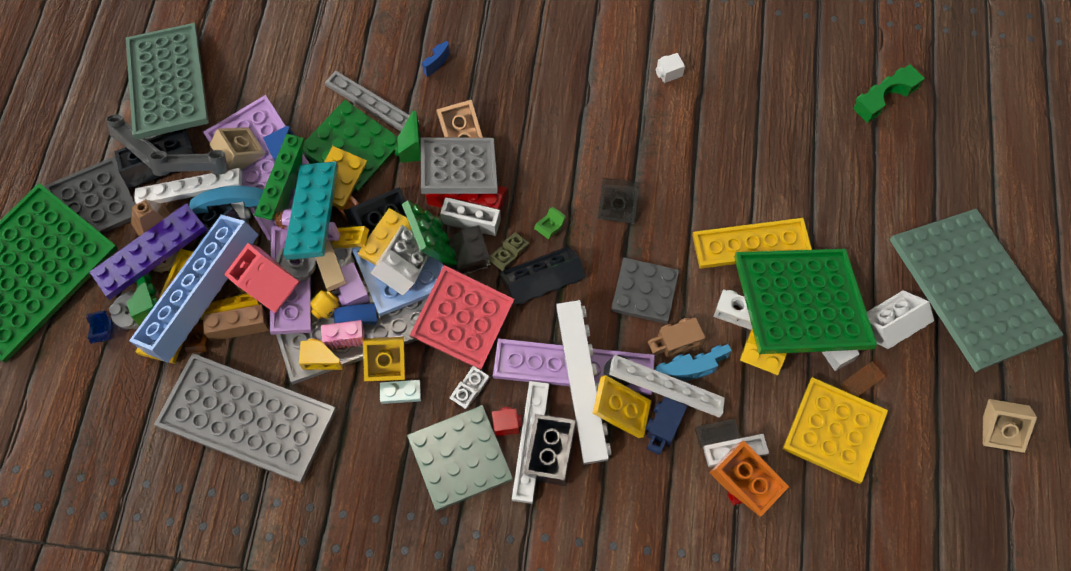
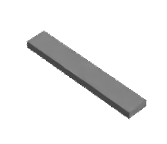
M335 71L325 82L328 88L400 132L410 116L338 71Z

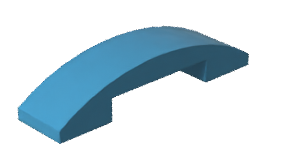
M250 186L218 187L207 190L192 198L189 207L194 214L209 212V206L244 202L246 207L258 206L264 190Z

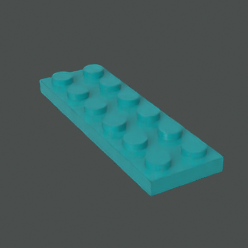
M336 161L300 165L283 254L286 260L323 257L325 255L339 167Z

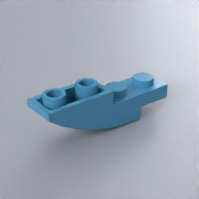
M728 344L725 346L718 345L711 349V352L708 354L701 353L695 356L694 360L690 353L685 356L681 354L668 364L665 362L655 367V371L681 381L701 378L716 372L719 366L717 363L728 358L732 350Z

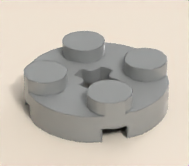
M284 248L281 249L277 255L276 262L298 281L308 280L316 268V258L299 259L301 262L299 265H293L291 262L296 261V259L286 260L283 256Z
M131 290L119 296L109 308L113 322L125 330L139 328V325L131 318L130 313L127 314V301L135 293Z

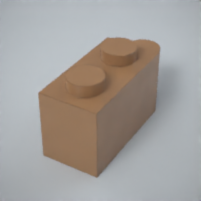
M696 317L692 319L684 318L678 324L663 326L659 330L658 337L649 340L648 344L653 355L665 352L666 357L703 345L705 336Z

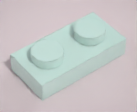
M420 380L380 383L381 404L421 401Z

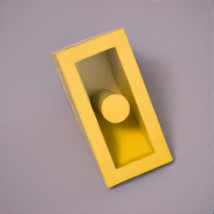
M310 338L307 341L300 342L299 365L302 370L343 369L340 360L322 341Z

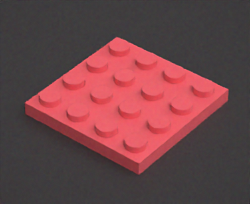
M444 265L409 336L481 370L514 299Z

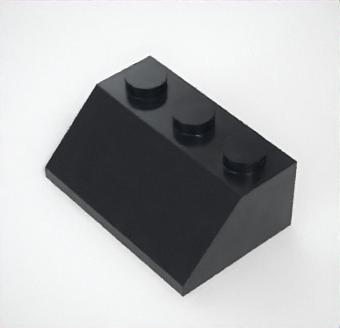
M400 187L343 210L350 227L365 226L369 229L367 239L389 208L407 218L402 206L406 201Z
M535 414L524 475L549 484L567 485L577 430L576 420Z

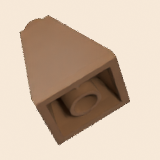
M145 199L132 207L131 225L137 234L141 236L168 217L170 213L164 204Z

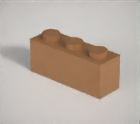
M262 305L203 315L204 334L211 342L269 331L267 312Z

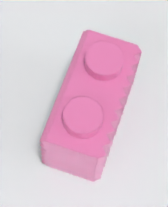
M361 320L321 325L322 342L329 350L345 349V347L352 348L353 346L360 347L363 345L365 330Z

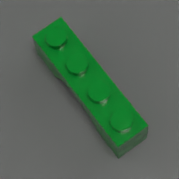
M911 64L905 68L901 67L893 76H887L880 85L876 84L868 93L859 95L855 100L856 104L853 109L869 123L881 115L886 106L883 96L896 93L907 97L920 88L925 78Z
M150 272L134 282L137 283V289L134 295L127 301L130 316L139 326L159 300L155 296L157 290L150 281L153 279Z

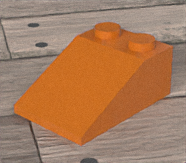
M744 440L737 443L709 472L727 491L760 517L789 488Z

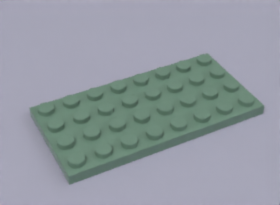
M195 23L126 37L132 135L134 139L147 138L208 124L198 34Z

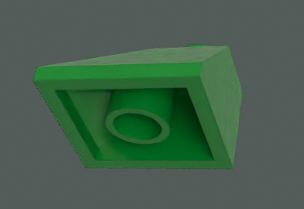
M412 111L397 138L398 145H395V154L399 156L401 163L421 161V138L416 111Z

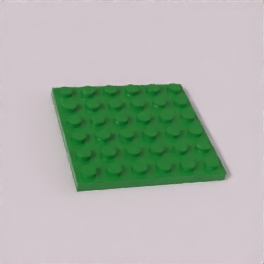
M846 249L735 253L734 258L759 354L870 350L876 348L877 343Z

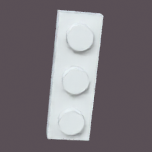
M764 434L704 446L703 449L708 467L716 466L737 443L743 440L760 457L768 455L769 451Z

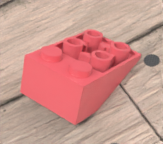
M247 243L224 274L235 285L274 313H277L300 282L260 247Z

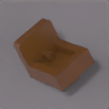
M199 321L187 335L185 344L187 353L207 351L209 339L204 334L203 321Z

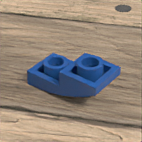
M448 41L438 44L433 48V56L426 58L422 62L423 73L427 77L437 71L447 60L450 54Z
M375 304L350 305L334 310V324L361 320L363 325H376L377 323Z

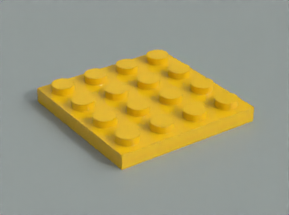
M811 377L782 450L861 484L888 410Z

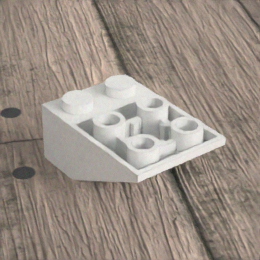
M401 225L377 261L371 274L401 295H404L415 283L429 255L420 251L413 232Z

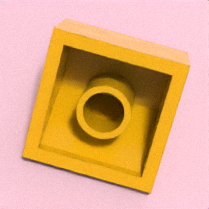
M751 329L740 356V361L778 375L787 353L759 354L753 329Z

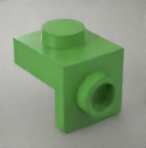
M551 207L547 216L537 222L534 229L547 239H550L562 229L566 216L554 207Z

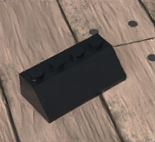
M187 129L168 132L147 139L157 149L166 152L167 155L196 154ZM127 147L114 151L118 171L128 189L161 177L154 175L152 169Z
M569 246L499 272L509 297L514 299L513 303L515 305L524 304L534 297H542L549 291L560 290L567 284L578 283L586 277L580 257Z

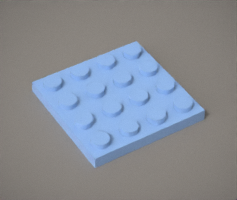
M361 247L352 249L380 317L428 298L443 268L442 262L429 256L415 283L404 295H401L371 274L375 265L358 256Z

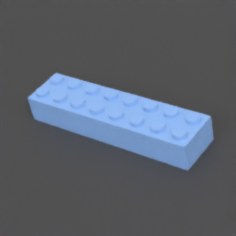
M220 215L129 341L144 353L168 363L228 279L224 275L247 243L253 245L258 234L245 221Z

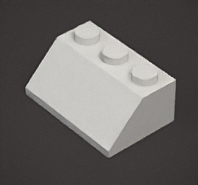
M906 291L899 292L867 311L876 343L887 349L894 347L900 341L910 337L934 321L930 302Z

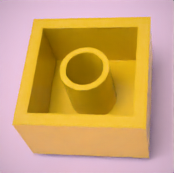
M404 337L364 338V381L405 380Z

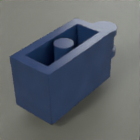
M664 397L662 402H657L654 412L657 413L655 419L650 418L646 430L649 431L647 437L651 439L647 450L660 455L664 445L670 446L687 406L668 397ZM654 441H657V442L661 443V446H658V445L654 444L653 442H654Z

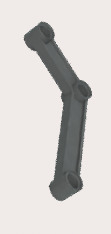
M115 114L106 118L110 136L119 140L150 167L154 175L163 176L169 172L211 171L212 174L220 175L228 170L225 152L222 150H213L208 154L167 155L166 152L160 151L145 138L135 140L132 135V127L124 121L122 115Z

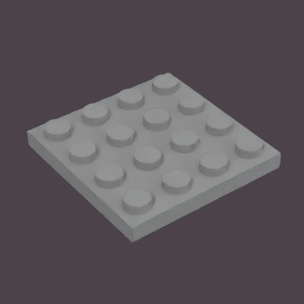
M421 138V194H497L494 138Z

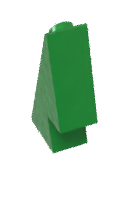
M286 134L254 216L273 220L281 216L285 209H289L291 190L296 188L299 168L302 165L304 138Z

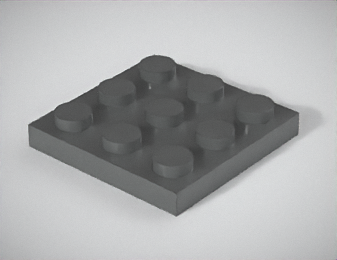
M623 257L611 311L668 324L679 270Z

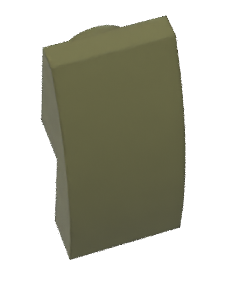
M515 232L503 241L502 247L490 255L489 261L504 271L528 247L529 242Z

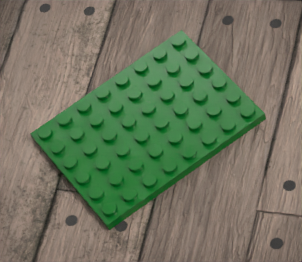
M40 183L0 220V360L4 363L92 276L90 271L106 261L118 249L115 244Z

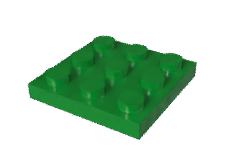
M408 200L404 202L402 206L420 251L449 267L456 265V254L449 245V237L442 228L443 222L438 216L432 215L428 210H423L418 204H413Z

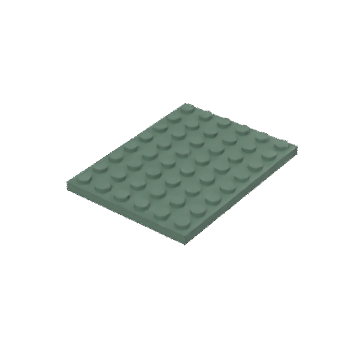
M977 209L893 235L889 239L975 372L1063 336L1058 325L1054 322Z

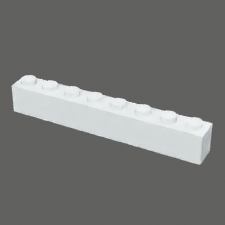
M580 300L557 304V313L583 464L608 461V456L611 455L610 443L605 442L604 435H608L606 423H602L600 417L592 414L599 383L594 381L597 370L595 363L591 364L590 356L594 355L592 344H588L587 337L590 336L589 326L584 325L583 318L587 317L585 305L581 306Z

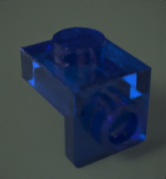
M99 311L87 314L86 319L90 325L88 333L90 344L110 340L113 324L107 312Z

